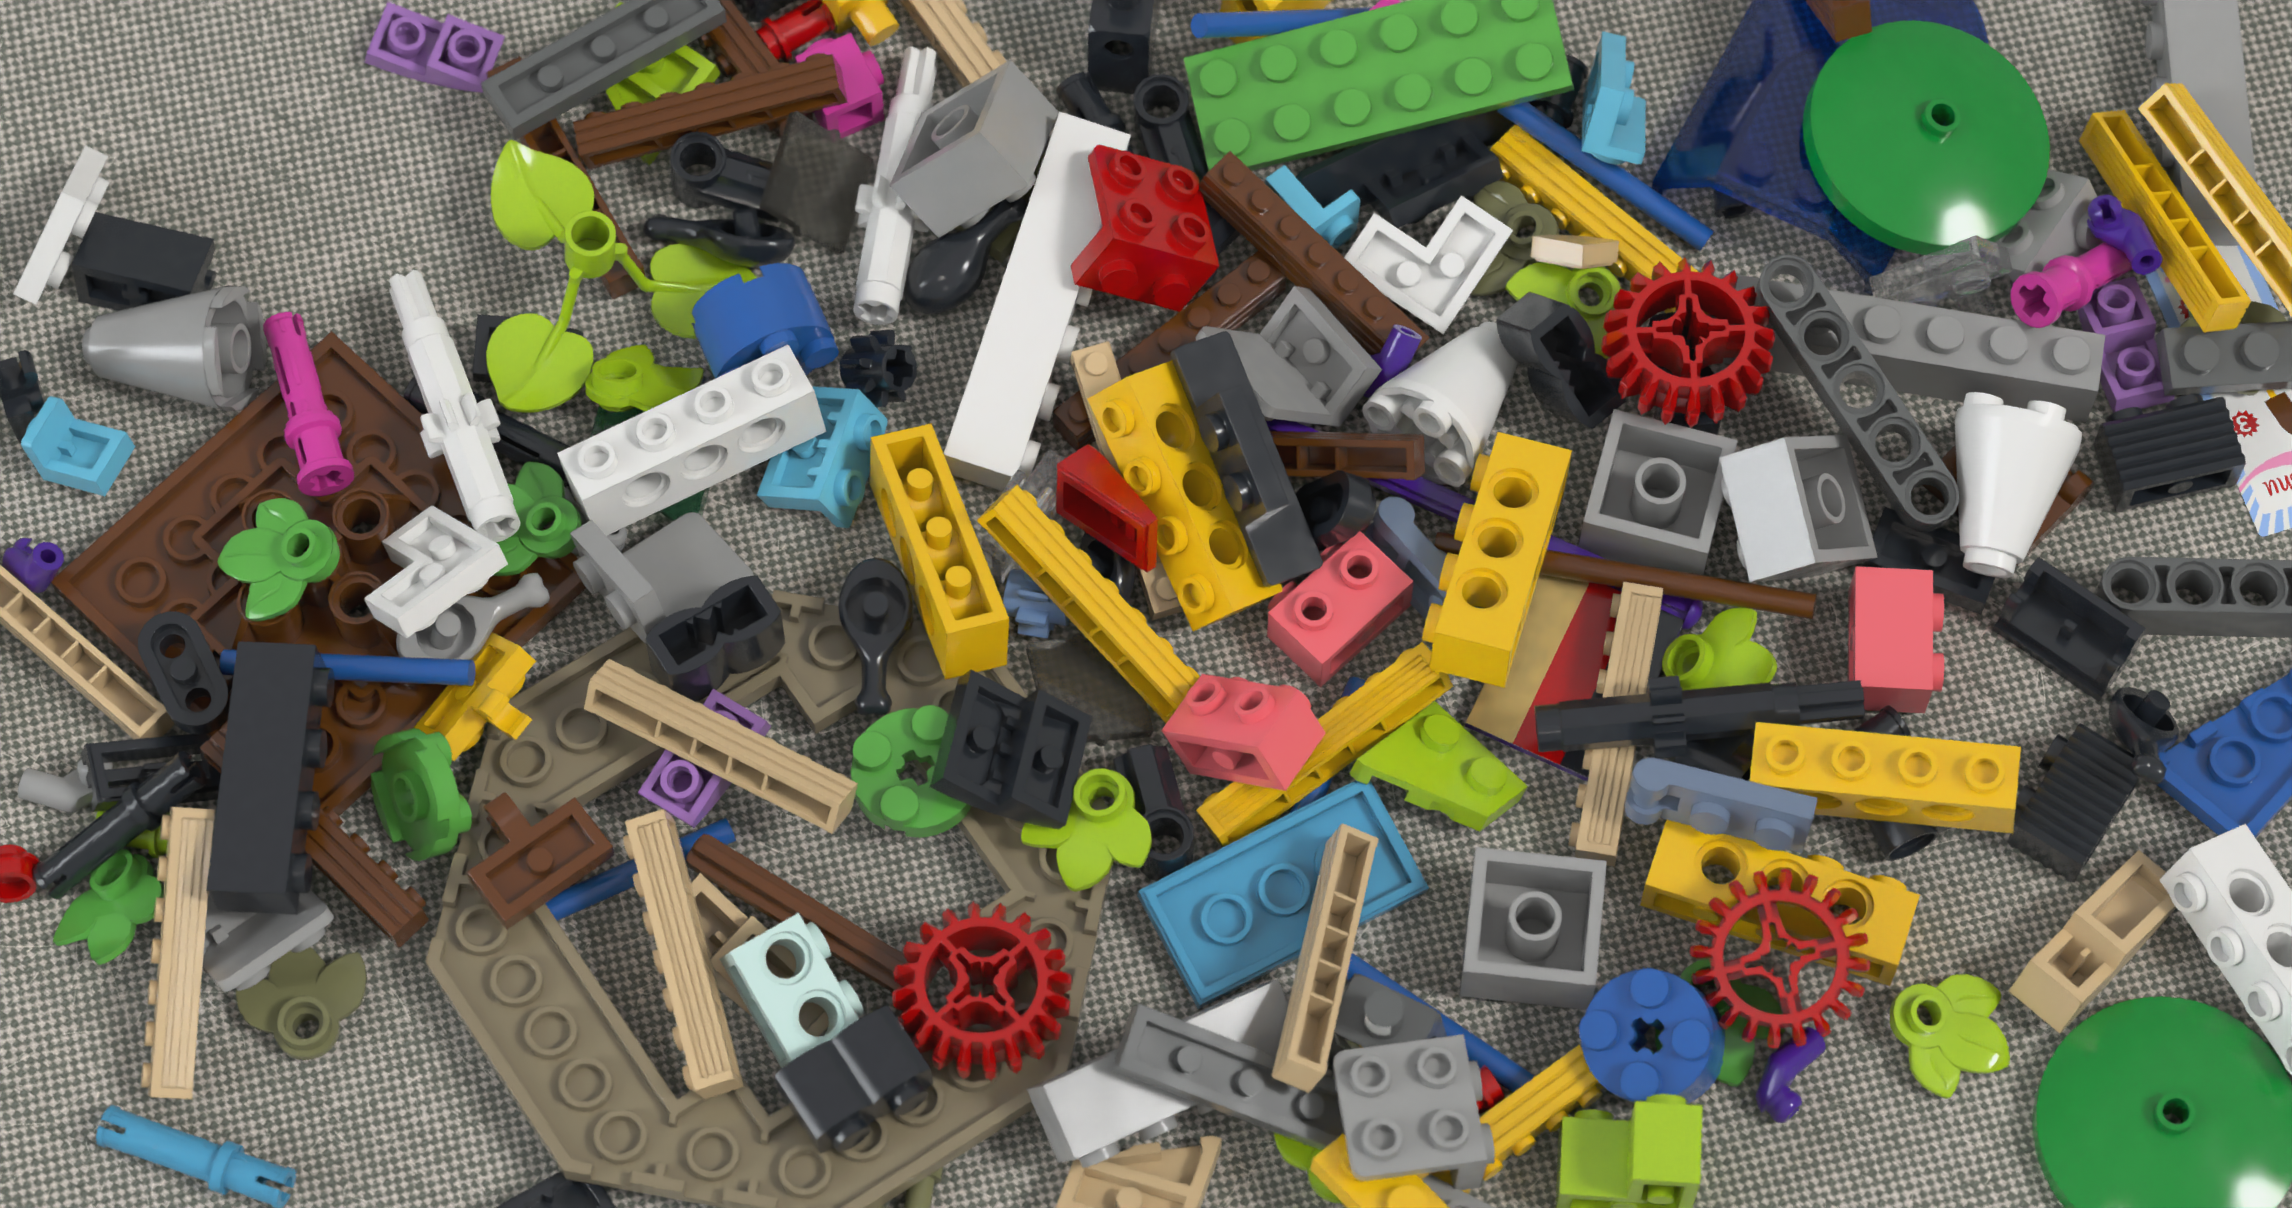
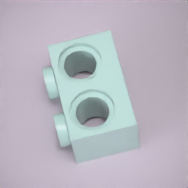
M799 913L720 958L781 1068L810 1049L832 1040L842 1030L857 1021L860 1015L864 1014L862 1004L852 986L845 979L838 982L825 959L831 956V951L823 934L813 922L805 925ZM771 945H782L793 953L796 960V970L791 978H779L768 969L766 953ZM803 1003H816L826 1011L829 1025L824 1036H812L801 1027L799 1011Z

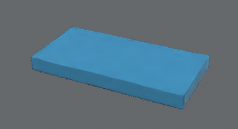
M1355 780L1138 890L1137 896L1197 1009L1300 957L1326 842L1342 823L1379 838L1358 927L1427 892L1429 887L1371 781L1366 785Z

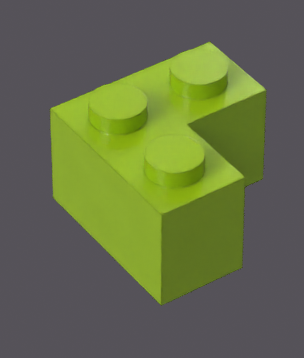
M1657 1094L1647 1097L1646 1102L1635 1101L1630 1121L1614 1120L1612 1113L1593 1109L1577 1111L1574 1117L1563 1116L1558 1134L1555 1208H1693L1701 1181L1703 1105H1689L1685 1098L1677 1095Z

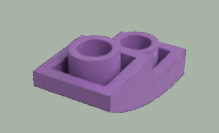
M387 2L367 50L364 63L418 81L447 88L483 93L481 82L488 79L486 72L493 69L505 36L447 14L445 22L442 23Z
M2135 277L2109 282L2094 290L2091 300L2077 311L2083 331L2105 335L2100 383L2113 413L2129 407L2143 409L2174 400L2175 395L2164 396L2157 344L2154 339L2156 321Z
M715 689L711 691L703 704L706 708L728 719L735 720L742 726L764 737L771 728V725L766 720ZM665 749L638 791V794L695 828L732 783Z

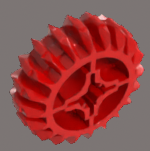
M1686 257L1678 262L1676 273H1671L1659 261L1653 267L1652 280L1637 272L1631 279L1630 291L1620 289L1614 297L1613 307L1615 310H1610L1605 315L1603 328L1607 334L1602 338L1601 351L1604 356L1610 357L1606 366L1608 377L1622 379L1618 390L1622 399L1637 394L1640 395L1637 408L1641 415L1650 411L1654 406L1662 408L1661 420L1664 425L1672 421L1675 412L1685 414V420L1690 428L1698 423L1700 412L1705 411L1715 424L1723 419L1725 406L1739 413L1745 407L1746 394L1756 396L1760 392L1764 381L1761 375H1766L1771 369L1773 356L1769 350L1773 348L1775 333L1773 329L1766 327L1770 317L1768 306H1754L1757 298L1754 286L1736 290L1738 276L1735 270L1726 274L1722 279L1715 277V267L1711 260L1704 264L1701 272L1691 271V265ZM1676 308L1675 314L1669 319L1653 321L1652 327H1641L1655 314L1667 309ZM1703 311L1710 313L1718 319L1706 315ZM1684 325L1686 326L1687 339L1690 340L1691 347L1694 349L1692 360L1689 355V346L1685 344V339L1682 336ZM1724 358H1736L1722 371L1700 378L1701 370L1708 365L1723 364ZM1657 366H1663L1669 369L1674 375L1663 371Z
M1781 869L1779 889H1768L1767 877L1764 871H1756L1753 874V881L1757 893L1747 896L1743 885L1738 880H1734L1729 884V890L1738 903L1730 909L1717 897H1713L1709 902V907L1712 911L1722 917L1719 925L1715 926L1705 920L1697 921L1696 931L1713 937L1711 947L1702 945L1691 946L1690 956L1696 959H1710L1711 969L1699 970L1693 973L1692 981L1694 984L1714 981L1717 991L1706 995L1705 998L1711 1007L1716 1006L1722 1000L1730 1007L1719 1020V1025L1723 1029H1728L1738 1015L1748 1020L1742 1032L1741 1039L1743 1041L1751 1043L1756 1035L1757 1027L1760 1025L1769 1027L1767 1037L1769 1048L1776 1049L1779 1047L1781 1041L1780 1028H1791L1795 1046H1804L1806 1044V1034L1802 1027L1803 1024L1812 1021L1818 1034L1821 1037H1826L1831 1033L1828 1022L1822 1016L1824 1012L1830 1008L1842 1020H1847L1851 1015L1849 1008L1837 1000L1841 992L1843 991L1858 998L1863 996L1865 988L1859 983L1847 980L1849 970L1856 972L1869 971L1870 961L1864 958H1850L1849 948L1861 947L1867 944L1868 936L1866 933H1856L1846 937L1842 927L1856 920L1858 913L1855 908H1850L1836 918L1829 910L1841 896V892L1838 889L1832 888L1829 890L1822 902L1811 896L1817 887L1818 877L1809 874L1804 881L1802 892L1790 890L1792 882V871L1790 869ZM1777 904H1789L1808 911L1825 926L1830 936L1806 941L1792 938L1782 925ZM1757 908L1762 929L1761 945L1753 953L1723 962L1724 946L1731 929L1745 914ZM1770 924L1775 927L1777 939L1787 942L1786 949L1792 945L1797 952L1808 949L1815 951L1812 954L1800 956L1799 960L1789 965L1790 975L1787 979L1790 993L1785 992L1782 977L1772 976L1774 968L1767 973L1762 965L1749 969L1744 966L1760 961V957L1770 953V942L1772 941ZM1836 956L1834 976L1829 988L1816 1003L1803 1010L1797 982L1800 970L1811 962ZM1754 976L1768 979L1777 991L1783 1014L1766 1013L1748 1005L1736 994L1729 981Z
M973 901L968 906V919L959 921L956 913L946 908L942 913L944 929L939 930L934 925L924 922L920 927V936L924 944L907 941L903 947V954L908 963L899 964L894 969V981L902 987L892 992L894 1008L904 1011L898 1017V1020L907 1033H915L912 1041L919 1052L922 1054L935 1048L932 1056L934 1067L941 1070L954 1058L957 1060L958 1076L965 1079L971 1074L973 1064L983 1065L985 1078L991 1081L996 1077V1063L1005 1061L1008 1068L1013 1073L1018 1074L1022 1070L1021 1052L1024 1051L1030 1057L1040 1060L1045 1054L1041 1038L1057 1041L1061 1035V1024L1055 1018L1067 1017L1070 1013V1000L1064 997L1063 994L1072 989L1070 974L1060 971L1065 965L1063 950L1061 948L1048 949L1052 941L1051 933L1046 927L1029 934L1031 917L1026 912L1018 915L1012 923L1006 922V907L1001 903L995 906L991 918L981 917V909ZM993 950L998 951V953L982 958L974 956L969 951ZM944 965L949 971L950 982L955 988L945 997L946 1005L936 1013L927 995L934 976ZM1028 970L1035 981L1037 991L1029 1009L1021 1017L1015 1011V1001L1009 994L1018 986V976ZM982 984L983 991L986 984L992 985L994 997L991 995L982 998L981 991L978 998L973 997L970 993V985L973 987ZM984 1024L996 1031L974 1033L964 1030L972 1025Z

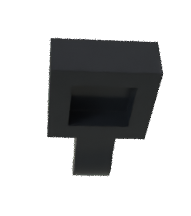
M27 350L18 352L19 362L16 356L0 361V398L7 419L19 444H21L22 438L26 434L29 423L38 415L46 402L32 354Z

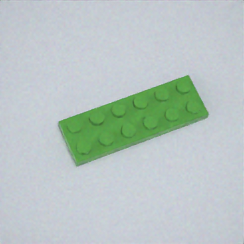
M1409 0L1184 57L1209 170L1229 151L1253 171L1574 90L1553 0Z

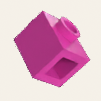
M851 33L837 39H821L811 44L804 53L795 56L796 63L805 61L812 54H833L841 67L848 103L812 111L829 144L885 120L882 91L879 87L884 84L880 66L871 50L861 53Z

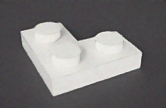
M85 145L13 293L14 295L36 305L46 284L58 290L74 257L63 251L70 234L81 239L83 238L109 185V181L99 177L108 158L107 155Z
M1460 196L1427 247L1374 213L1344 258L1385 296L1444 334L1513 230L1463 196Z
M431 505L382 541L391 561L404 569L364 599L375 619L408 638L415 632L431 626L442 612L465 595L481 589L492 575L508 563L499 544Z

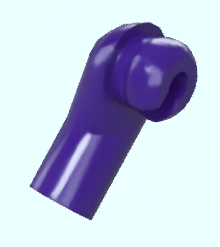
M2101 195L2090 202L2087 208L2090 218L2087 220V226L2094 237L2124 252L2133 270L2138 274H2150L2160 267L2162 256L2144 220L2138 214L2122 208L2120 200L2112 195Z
M1393 325L1381 352L1371 355V358L1379 365L1382 371L1364 393V397L1370 398L1379 387L1408 369L1422 340V337L1417 332L1402 325Z
M20 538L13 544L12 548H7L4 551L2 567L32 593H42L48 589L62 566L64 555L62 550L51 542L39 543L32 550L29 547L32 538Z
M1803 1027L1806 1034V1044L1804 1046H1795L1791 1037L1769 1056L1755 1099L1761 1113L1767 1111L1777 1123H1786L1797 1113L1802 1105L1801 1096L1789 1088L1794 1078L1825 1052V1041L1814 1028Z

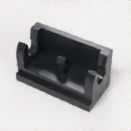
M95 212L71 264L78 300L82 303L120 311L210 290L216 278V271L208 270L215 252L214 239Z
M2039 556L2028 569L2018 591L2015 594L2011 593L1998 621L1993 627L1994 632L2098 702L2135 654L2146 629Z

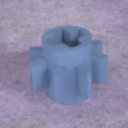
M1013 568L1010 570L1005 586L1003 604L1008 616L1016 617L1015 622L1019 623L1018 634L1048 639L1049 632L1054 630L1055 624L1069 625L1070 619L1024 570Z

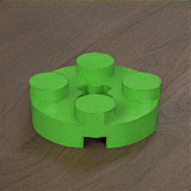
M926 705L919 709L908 708L894 711L875 721L854 742L851 780L858 783L855 799L861 811L872 823L885 829L886 825L893 830L905 831V836L923 838L951 829L965 818L971 809V805L930 788L948 719V713L944 709L934 705ZM911 760H918L920 763L927 762L932 766L927 770L928 782L918 786L912 778L901 780L898 774L905 770V763Z
M416 728L383 736L376 743L373 756L384 753L382 770L371 773V787L374 803L387 835L393 843L405 840L413 849V851L405 855L415 861H422L448 853L455 846L458 834L470 830L472 814L466 799L461 794H458L455 778L450 768L452 753L447 739L440 732L425 734Z

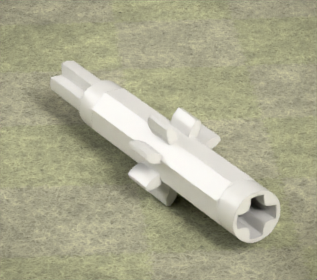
M910 46L904 50L897 93L890 102L888 118H886L874 187L860 184L855 206V211L859 213L857 225L866 228L856 283L857 291L853 312L859 319L870 324L886 325L893 323L897 319L900 300L903 297L914 230L920 232L929 231V227L889 186L921 114L933 107L931 99L938 61L935 60L936 52L928 47L920 51Z
M412 270L406 276L396 274L389 280L391 285L389 292L403 326L402 339L408 353V359L429 413L420 417L424 428L420 434L428 456L431 459L444 454L473 529L494 542L503 541L518 531L520 520L492 444L499 442L501 439L496 428L501 423L491 399H486L479 403L476 402L453 339L448 333L444 320L437 316L422 274L416 270Z

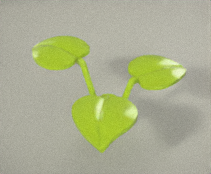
M509 140L498 158L492 177L491 211L494 223L506 240L523 250H539L548 245L556 236L561 243L565 244L564 258L570 271L560 315L555 326L541 315L525 313L506 319L491 335L487 346L486 361L488 374L495 389L498 402L509 411L523 413L541 412L562 405L581 391L585 386L587 376L592 371L593 348L586 338L565 331L571 320L582 279L603 276L611 269L614 261H619L642 291L654 293L651 300V312L655 321L673 335L689 339H697L692 323H695L692 315L693 307L708 290L740 273L744 283L756 279L757 276L747 267L723 261L695 246L677 243L658 250L652 256L650 262L652 280H649L627 254V245L616 243V230L613 222L603 213L593 211L594 191L588 177L575 165L562 158L533 150L517 141Z

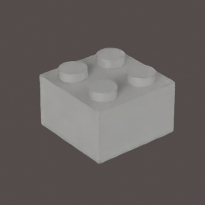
M1009 60L921 114L889 186L938 238L960 225L963 228H969L980 221L990 207L1004 199L1008 202L1016 201L1033 186L1036 181L1034 171L1040 157L1047 150L1050 141L1049 135L1059 112L1020 69Z
M1614 409L1584 516L1579 547L1608 560L1703 575L1724 497L1721 487L1723 472L1719 457L1735 453L1738 440L1672 423L1664 425L1663 421Z
M1847 435L1783 437L1719 457L1723 472L1721 480L1722 492L1726 502L1732 508L1738 533L1737 553L1741 564L1747 570L1750 582L1814 577L1878 558Z
M1475 847L1459 996L1587 1010L1593 999L1596 987L1607 861Z

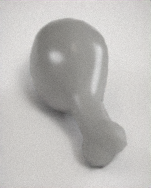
M531 573L524 575L515 587L496 596L481 598L465 595L442 612L437 620L426 629L417 631L408 638L398 633L396 638L398 655L400 657L471 660L480 652L493 629L500 621L524 608L544 606L549 602V592L543 585V580L539 574Z

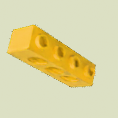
M1172 360L1127 376L1087 398L1123 479L1158 518L1157 554L1193 632L1244 611L1282 592L1281 583L1268 588L1263 585L1235 514L1226 499L1222 482L1209 450L1202 440L1198 423Z
M932 423L870 437V487L945 680L963 676L971 669L975 672H980L1007 665L1009 617Z
M1497 432L1490 456L1479 453L1470 485V491L1478 492L1475 505L1463 503L1454 540L1463 543L1459 555L1449 552L1446 555L1438 590L1447 593L1443 605L1431 603L1423 630L1422 640L1433 643L1429 669L1505 688L1565 493L1572 450Z
M1756 722L1750 781L1816 797L1817 803L1814 815L2013 833L2021 747Z
M1666 820L1645 883L1640 906L1695 924L1698 920H1705L1718 926L1722 917L1714 913L1709 907L1710 900L1713 897H1717L1730 909L1738 902L1729 890L1731 882L1717 884L1708 880L1702 872L1704 867L1722 865L1729 869L1735 878L1734 880H1738L1743 885L1747 896L1757 893L1753 881V874L1756 871H1764L1769 887L1779 884L1781 869H1790L1792 871L1790 889L1802 892L1807 876L1812 874L1818 877L1817 887L1811 895L1813 898L1822 902L1827 892L1832 888H1836L1841 892V896L1834 905H1846L1855 908L1860 921L1842 927L1846 937L1856 933H1866L1868 936L1867 944L1861 947L1849 948L1850 958L1869 960V971L1856 972L1849 970V973L1887 986L1891 985L1900 962L1920 894L1907 891L1905 884L1892 877L1872 875L1867 878L1845 871L1841 863L1826 856L1809 855L1804 858L1782 850H1769L1754 841L1726 834H1705L1697 831L1690 825ZM1777 904L1782 925L1792 938L1806 941L1830 936L1825 926L1808 911L1789 904ZM1757 908L1745 914L1734 925L1729 935L1761 945L1762 929ZM1769 925L1772 936L1770 948L1797 957L1815 952L1813 949L1797 952L1792 945L1786 949L1787 942L1778 940L1774 925ZM1836 956L1820 959L1815 962L1835 968Z

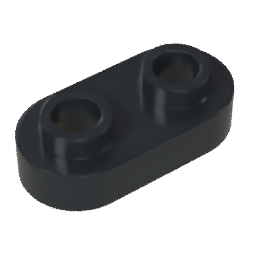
M1341 470L1302 486L1295 493L1318 551L1351 539L1360 530H1364L1374 516L1376 500L1375 496L1371 493L1369 481L1352 473Z
M169 611L151 618L140 631L138 650L172 721L178 728L190 734H206L218 729L228 719L231 691L200 627L193 618L181 612ZM181 643L185 645V649L180 656L176 658L165 657L167 648L172 644ZM203 696L211 698L210 705L205 710L200 712L190 710L191 704L195 699Z

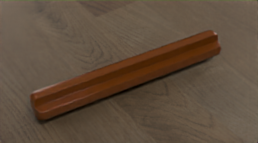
M703 834L695 841L686 858L688 868L698 874L701 873L709 881L779 924L799 913L805 925L813 922L819 928L828 943L831 956L891 993L902 987L894 981V969L899 964L908 963L903 953L711 835Z

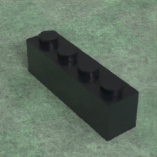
M238 641L206 888L218 911L297 915L300 893H308L312 882V857L310 854H305L307 830L315 831L317 829L320 815L319 793L312 791L315 768H324L327 757V734L325 729H320L322 707H331L335 688L334 671L332 668L326 667L316 645Z

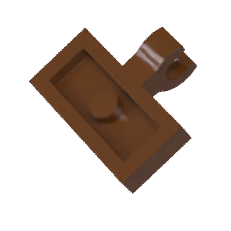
M504 792L486 804L484 810L489 815L486 818L487 822L506 845L467 871L471 884L506 930H508L613 857L614 849L575 797L534 826H531L513 800Z

